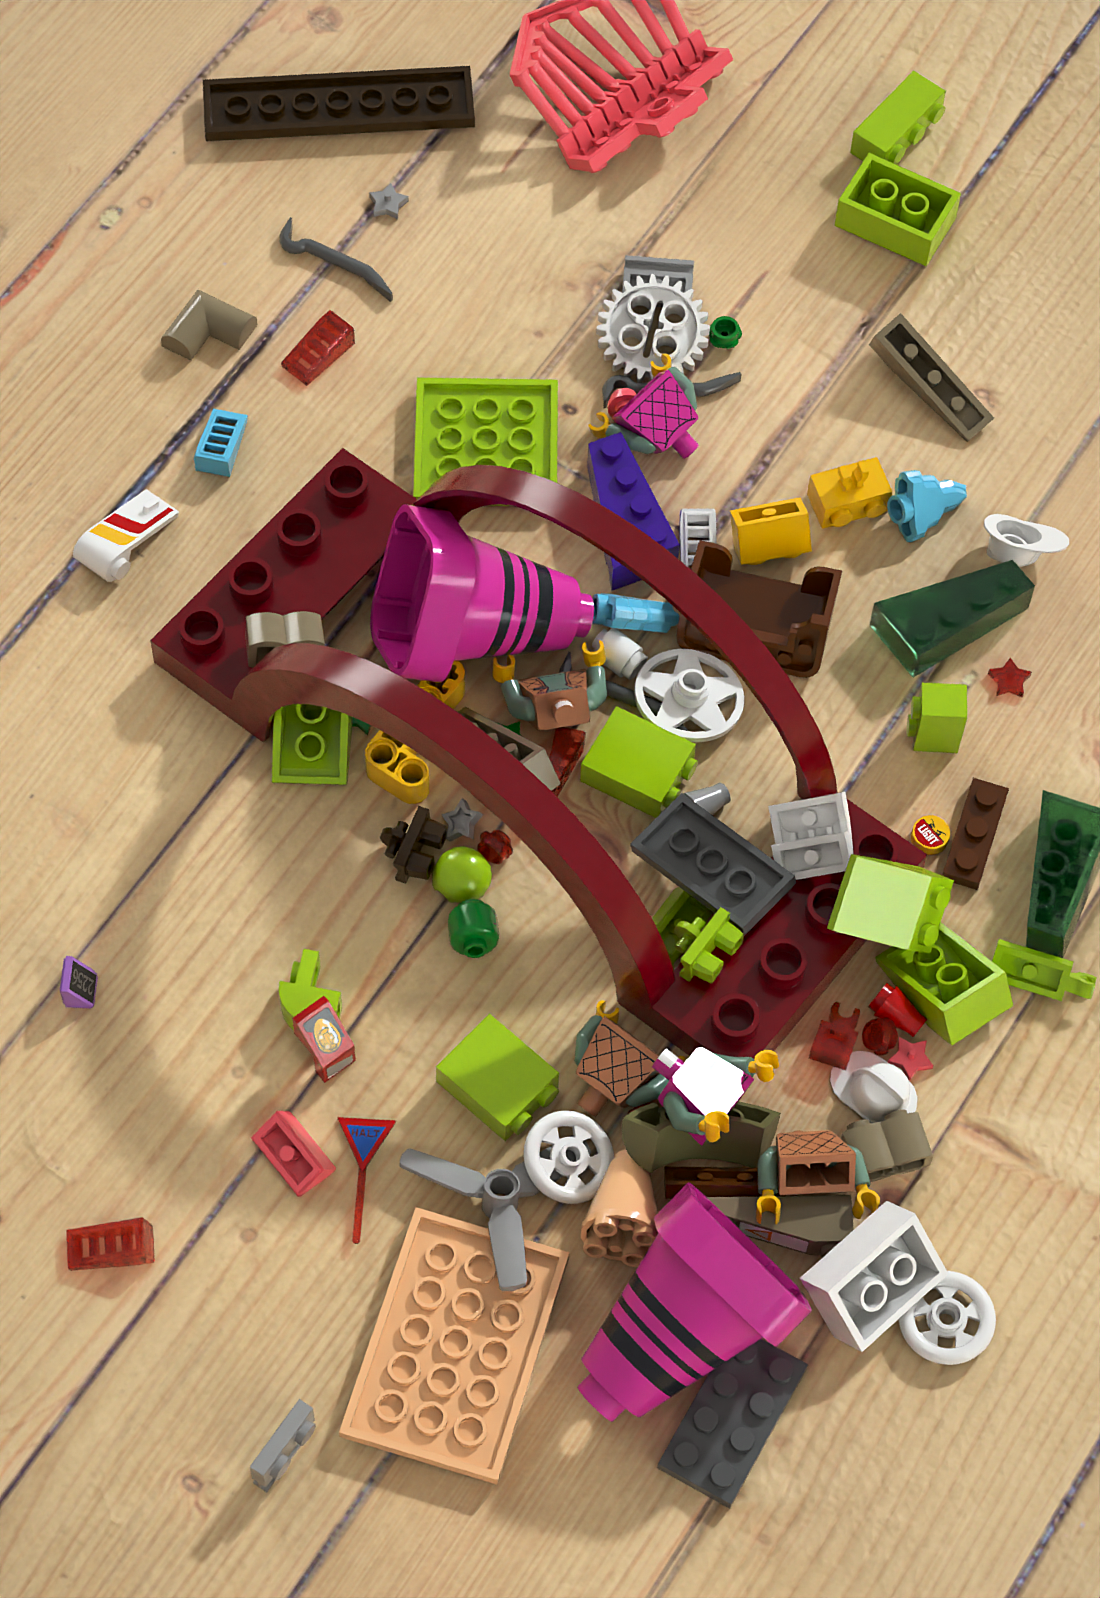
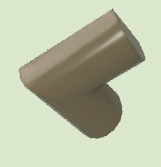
M197 290L162 336L161 346L189 360L194 358L209 336L240 350L257 327V318L201 290Z

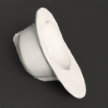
M1001 514L989 515L984 520V527L990 534L987 555L1010 566H1028L1036 562L1042 553L1060 552L1069 546V538L1063 532L1053 527L1026 522Z
M866 1051L847 1053L836 1061L831 1070L830 1083L834 1094L863 1119L869 1120L870 1123L882 1122L887 1114L897 1110H907V1113L916 1111L917 1095L914 1086L901 1069L888 1063L880 1056Z

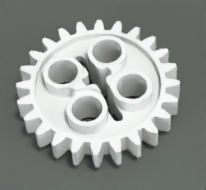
M651 274L649 283L644 284L643 279L639 275L634 287L627 281L623 282L624 293L616 289L612 290L613 301L604 300L603 308L606 312L598 313V321L602 324L597 326L596 335L603 336L598 340V347L600 349H607L604 352V361L615 359L612 365L614 372L623 367L625 369L624 376L630 378L632 374L637 375V383H642L645 377H649L651 381L654 377L651 373L650 362L653 361L658 367L665 366L661 360L662 354L657 351L660 346L664 345L670 346L674 350L669 355L672 367H677L682 373L683 367L689 371L694 370L695 363L693 359L702 361L703 351L700 348L708 347L709 339L704 336L709 335L710 325L703 324L708 320V312H699L703 301L701 299L691 301L694 294L693 289L683 293L681 292L682 281H678L672 287L669 286V276H665L662 283H657L655 275ZM662 303L663 308L659 316L658 329H656L650 356L645 358L643 353L648 341V331L652 327L656 305ZM635 306L647 307L649 312L638 315L632 309ZM670 314H677L683 320L679 323H671L666 317ZM629 337H635L641 343L637 346L630 347L627 346L623 342V340Z

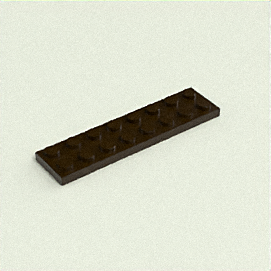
M470 66L203 80L206 141L475 127Z

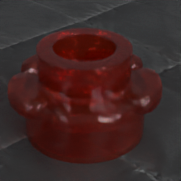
M493 830L492 832L483 831L480 834L481 841L477 845V850L487 861L493 864H501L504 859H508L513 854L511 839L504 832Z
M876 1018L866 1023L862 1031V1041L867 1049L874 1051L876 1055L883 1056L888 1054L889 1049H893L896 1046L898 1033L896 1025L891 1019Z

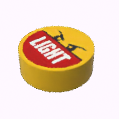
M933 815L919 818L915 822L911 833L912 844L927 855L942 852L950 838L948 824L940 817Z

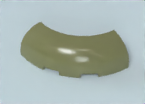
M738 1102L728 1114L729 1132L724 1133L720 1131V1139L718 1141L709 1142L706 1140L701 1146L688 1132L679 1131L672 1127L664 1107L659 1108L656 1103H651L632 1111L623 1118L622 1140L628 1154L636 1164L650 1173L666 1164L688 1159L722 1160L757 1168L758 1159L772 1144L781 1113L757 1105Z

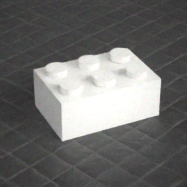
M886 1201L801 1276L800 1280L833 1337L863 1352L938 1284L948 1272L916 1214Z

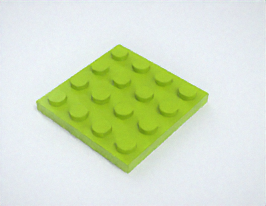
M417 377L413 497L418 499L445 473L460 467L473 465L512 468L557 483L558 380ZM498 504V505H488V506H513V505H502V504Z

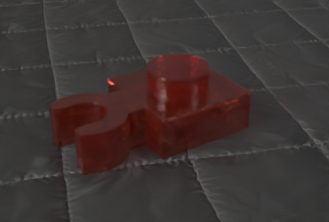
M835 1002L830 1010L829 1022L821 1020L809 1059L846 1071L859 1033L854 1031L858 1024L860 1009L855 1008L851 1017H842L838 1013L840 1003Z

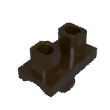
M418 806L410 826L406 822L398 821L396 828L386 827L383 829L380 839L387 846L384 853L385 856L395 858L393 866L398 870L395 876L396 881L406 884L409 876L425 880L429 879L435 863L434 856L420 851L423 844L441 849L447 838V826L430 819L429 809Z

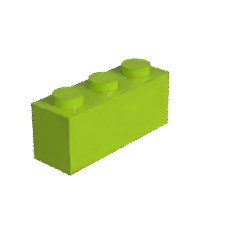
M913 70L853 131L850 153L864 161L868 153H871L889 162L898 164L904 156L906 149L912 143L914 145L917 144L923 137L926 128L931 123L936 124L945 112L943 104L946 90Z

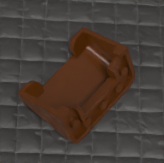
M699 540L691 570L710 586L749 626L787 675L807 678L817 674L823 659L842 570L820 566L813 567L805 573L802 585L731 570L733 559L727 548L716 543ZM680 613L676 635L678 645L682 649L700 651L710 654L719 660L726 661L702 633Z

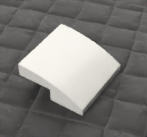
M845 792L768 806L775 844L771 845L774 861L795 875L796 880L846 871L850 855L853 854V844Z

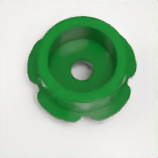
M728 316L716 318L710 325L709 341L717 348H734L739 343L738 339L742 337V331L738 322Z

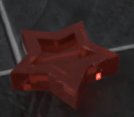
M1011 657L1003 667L989 669L988 675L997 683L996 696L1010 692L1023 698V683L1031 676V671L1017 668Z

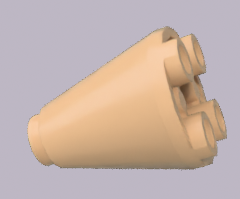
M627 1150L619 1151L610 1162L582 1222L581 1239L584 1243L583 1251L590 1257H605L611 1260L622 1261L630 1267H638L658 1235L654 1220L658 1212L650 1172L640 1167L631 1158Z

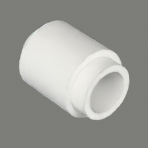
M612 628L609 631L603 629L592 643L595 652L600 648L599 640L603 642L606 661L603 665L620 678L625 676L632 680L648 659L642 653L643 648L617 628Z

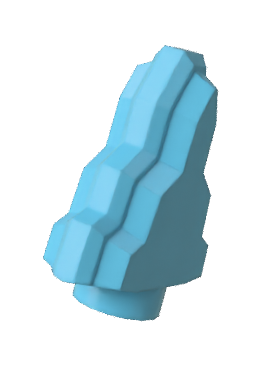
M917 470L900 472L899 477L895 479V495L891 496L887 502L888 514L891 520L898 524L899 531L904 536L906 542L911 543L925 537L927 529L937 525L943 513L954 510L967 498L966 485L951 480L938 481L935 476L922 475Z
M607 593L594 594L592 598L594 603L592 624L618 629L667 633L672 626L679 623V614L674 611L672 605L668 602Z

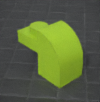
M303 949L301 961H294L290 982H279L282 1015L292 1030H294L292 1018L322 996L328 999L340 1019L342 1011L341 992L316 987L320 971L319 951Z

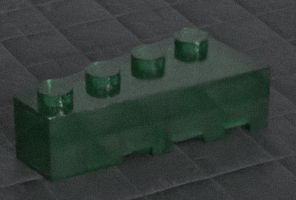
M1013 560L875 602L870 627L914 678L1027 610L1035 585Z
M1045 790L1042 793L1026 947L1063 958L1100 869V808Z

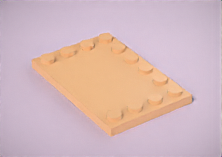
M415 1207L339 1430V1437L498 1485L570 1252L524 1239L526 1285L515 1291H502L499 1288L488 1228Z

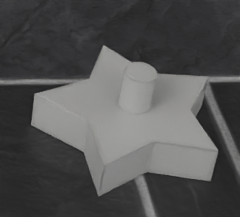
M391 183L383 191L369 192V198L375 204L374 217L387 214L398 219L399 208L409 202L408 196L396 193Z
M462 798L454 811L442 814L448 823L446 839L453 841L463 835L474 840V826L484 814L471 810L468 802Z

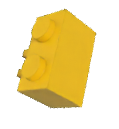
M878 457L810 475L807 496L821 528L824 529L831 526L842 527L853 520L864 517L875 518L888 511L887 502L892 496L893 491Z
M801 498L730 510L734 550L741 565H758L770 559L780 557L795 558L802 553L812 552L809 515Z

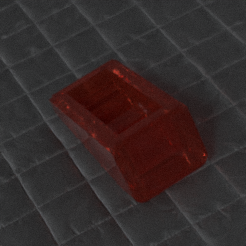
M329 310L284 358L281 366L307 386L355 344L354 328L333 311ZM322 340L329 344L328 348L321 343ZM312 349V350L315 351L318 355H320V357H319V358L315 357V356H314L313 354H311L309 351ZM302 358L308 364H310L311 367L307 369L298 361Z
M565 727L556 728L549 759L561 783L552 790L557 797L584 752L586 732Z
M143 1217L66 1230L67 1262L70 1271L135 1266L154 1263L153 1226ZM133 1235H135L136 1249H133ZM116 1236H121L122 1251L120 1252L116 1250ZM104 1237L105 1254L100 1255L99 1238ZM82 1239H89V1257H83Z

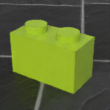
M922 682L919 696L912 697L911 715L908 714L907 737H913V751L958 753L967 721V685Z

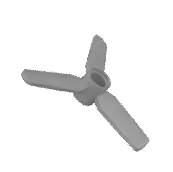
M585 1140L583 1141V1144L586 1146L590 1156L591 1150ZM552 1146L541 1151L540 1157L550 1160ZM407 1149L400 1159L401 1168L464 1196L482 1198V1210L490 1218L488 1230L499 1288L502 1291H515L523 1288L527 1282L522 1221L521 1216L517 1212L518 1199L520 1197L534 1196L540 1192L531 1181L524 1161L516 1165L513 1171L496 1169L484 1177L481 1173L414 1149ZM566 1150L567 1159L575 1162L576 1156L574 1152ZM554 1169L550 1179L556 1182L563 1175ZM501 1193L507 1196H497L495 1194Z

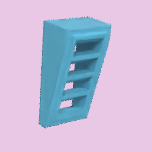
M218 409L212 410L195 452L194 463L196 471L227 477L231 476L248 421V415ZM219 421H224V422L234 423V424H236V425H235V426H229V425L219 424L218 422H219ZM216 430L232 433V435L229 436L224 434H218L215 432ZM212 441L226 442L228 445L212 443ZM210 450H215V451L224 452V454L221 455V454L211 453V452H209V451H210Z

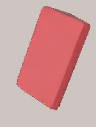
M276 1111L251 1137L298 1197L304 1195L336 1170L333 1163L289 1111Z

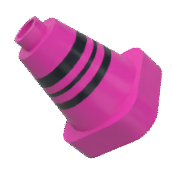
M405 504L397 511L390 530L372 600L370 629L373 642L391 672L408 679L442 682L448 676L453 661L507 656L509 654L557 651L568 648L574 637L584 638L589 633L594 617V603L591 595L580 592L579 584L575 578L466 535L450 511Z
M689 1182L654 1217L658 1235L581 1358L590 1374L577 1388L584 1398L611 1422L625 1409L639 1418L762 1338H765L769 1343L777 1347L812 1311L804 1293L717 1206Z

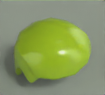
M466 846L453 847L443 853L432 870V886L434 890H438L451 903L479 899L484 896L491 884L492 872L488 861L480 852Z

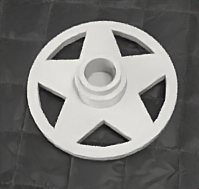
M673 649L659 653L642 666L635 681L634 697L642 717L690 742H706L724 736L734 728L743 711L744 691L736 674L718 658L700 651ZM677 659L673 674L651 672L659 664ZM700 662L715 668L724 677H706ZM643 691L662 701L657 716L652 713L647 705ZM735 697L734 711L730 718L725 721L718 704ZM691 720L705 731L690 732L676 728Z

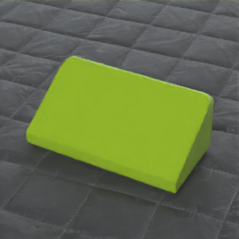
M680 887L672 891L652 917L666 946L672 965L681 955L675 949V945L680 939L675 934L674 928L679 921H686L692 924L697 917H700L706 922L713 913Z

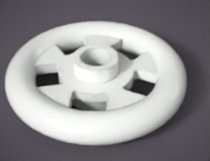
M557 1111L542 1117L531 1128L524 1144V1163L533 1184L547 1197L566 1204L584 1203L593 1199L610 1162L614 1159L612 1144L603 1128L590 1117L575 1111ZM558 1127H572L574 1137L560 1139ZM591 1139L597 1149L598 1154L592 1157L589 1156L588 1150L583 1144V1141ZM542 1142L552 1145L550 1160L540 1157ZM566 1150L574 1152L576 1156L575 1162L567 1159ZM588 1167L595 1176L585 1185L578 1175ZM554 1169L559 1174L568 1178L564 1187L550 1179Z
M947 1271L948 1274L932 1288H936L942 1298L928 1305L922 1297L898 1320L904 1339L918 1355L934 1363L955 1365L972 1360L986 1349L995 1331L996 1315L989 1295L979 1283L964 1274ZM958 1290L964 1292L973 1300L967 1308H964L959 1301L952 1298ZM949 1314L954 1322L949 1325L943 1324L939 1316ZM926 1315L930 1330L919 1332L915 1324V1317ZM968 1318L979 1322L975 1336L963 1332ZM938 1336L942 1338H955V1348L938 1347Z

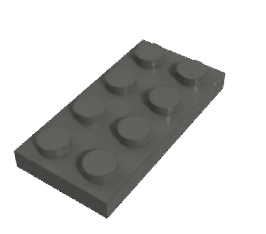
M683 793L630 843L633 853L714 914L720 907L730 913L729 923L739 929L744 936L796 884L795 875Z
M760 1339L709 1372L661 1457L657 1468L730 1509L806 1372L808 1364Z

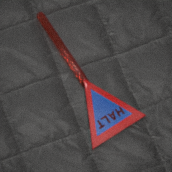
M337 1117L359 1166L352 1237L354 1244H358L361 1237L367 1166L396 1124V1120Z

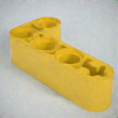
M453 661L451 670L444 681L432 682L421 680L417 686L454 709L465 695V669L459 661ZM379 730L365 748V764L368 778L408 804L420 803L429 794V769L427 764L416 756V751ZM381 758L390 760L388 763L378 764L375 762L376 760ZM409 778H417L420 780L419 782L414 784L405 782V780Z

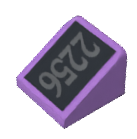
M66 956L63 961L60 984L63 1004L65 1007L93 1008L98 979L97 973L72 956Z

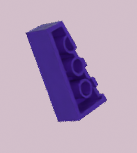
M619 432L588 443L587 469L593 500L636 526L678 558L680 544L622 433ZM604 552L610 576L611 591L642 580Z

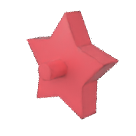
M899 1037L898 1052L888 1060V1063L901 1068L908 1080L917 1071L933 1069L934 1066L925 1055L927 1040L911 1043Z

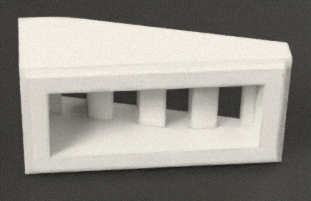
M715 509L680 510V561L687 567L692 565L695 556L688 555V552H696L699 540H688V538H708V540L702 541L717 544Z

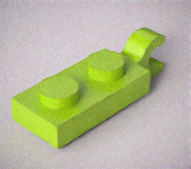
M998 940L992 962L1006 972L1008 985L1062 1001L1065 991L1083 998H1092L1097 977L1081 972L1072 973L1073 961L1005 940Z

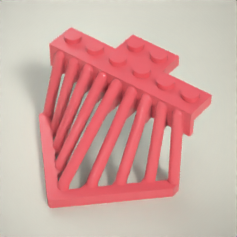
M559 0L526 13L522 17L509 75L514 85L524 91L558 136L556 141L569 168L595 173L604 169L608 164L607 161L613 156L626 151L631 146V142L639 135H651L659 138L667 136L674 131V126L681 120L694 115L698 111V107L708 100L704 88L700 86L709 79L721 75L723 68L733 61L729 49L708 47L699 29L689 34L674 0H660L679 41L677 45L671 44L646 0H631L661 51L662 57L652 56L609 0ZM592 6L598 7L602 15L645 68H634L581 16L579 11ZM559 19H568L571 25L627 80L614 79L553 29L549 23ZM577 66H579L583 71H585L589 76H591L594 80H596L600 85H602V86H603L606 90H608L609 92L603 91L597 84H595V83H594L585 73H583ZM529 75L534 78L573 127L568 128ZM570 79L574 81L584 92H586L598 104H592L591 101L570 81ZM565 95L584 113L585 116H581L578 113V111L569 102Z

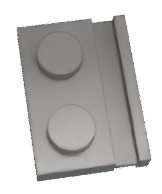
M625 255L623 282L627 281L634 287L639 275L643 279L644 284L649 283L651 274L655 275L657 283H662L664 277L669 276V286L673 287L678 281H682L681 292L684 293L692 289L694 261ZM658 303L656 307H663V304Z
M299 1399L250 1466L252 1479H254L253 1484L266 1493L274 1482L282 1477L289 1467L292 1457L300 1446H303L309 1440L315 1430L313 1408Z

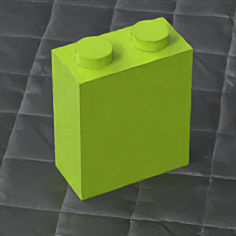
M616 706L581 763L580 781L657 818L680 795L681 790L678 788L683 779L689 781L694 774L698 764V760L694 759L696 744Z
M490 1013L436 1066V1082L504 1141L513 1133L517 1135L522 1133L532 1121L533 1117L531 1115L540 1106L545 1108L550 1105L559 1093V1072Z

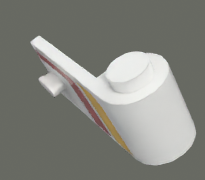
M146 489L87 530L74 546L73 557L107 582H112L116 579L120 580L130 569L129 559L131 550L176 519L179 511Z

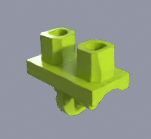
M722 907L718 909L707 925L702 918L697 917L692 924L686 921H679L674 928L675 934L680 939L675 945V949L680 953L686 951L681 958L684 968L681 970L680 976L687 981H690L695 975L700 979L713 983L723 968V961L712 955L711 952L717 946L732 956L743 943L744 934L729 923L730 913Z

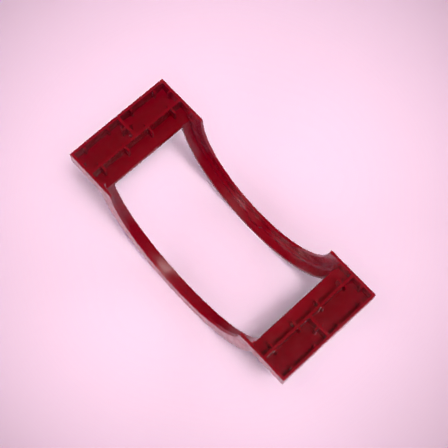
M342 448L150 640L155 664L262 742H265L270 737L272 717L281 707L292 704L322 706L345 713L387 733L422 755L460 783L500 818L530 848L568 893L586 919L605 953L613 974L617 1002L689 1056L697 1048H704L709 1052L731 1057H752L754 1059L760 1051H775L867 941V939L827 929L845 871L798 879L796 884L743 937V943L735 954L731 956L717 946L711 954L723 961V968L713 983H709L695 975L690 981H687L680 976V972L684 968L681 962L673 970L666 946L653 919L622 871L595 837L531 771L460 713L432 694L380 665L328 646L309 643L286 644L274 648L253 668L249 667L245 639L246 617L262 612L276 613L284 616L293 612L307 611L321 615L322 621L384 557L393 520L402 505L450 511L458 523L471 510L482 506L513 505L554 522L583 538L618 561L665 598L720 652L760 702L777 728L794 761L797 777V795L804 800L838 793L830 754L815 720L790 678L749 626L696 573L658 542L606 507L554 481L525 471L502 466H465L445 473L416 499ZM847 799L854 855L924 868L927 857L926 853Z

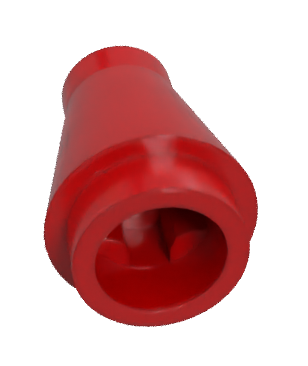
M888 983L884 985L868 1006V1008L875 1012L874 1017L908 1033L912 1037L917 1034L927 1021V1018L921 1015L898 986L893 988Z

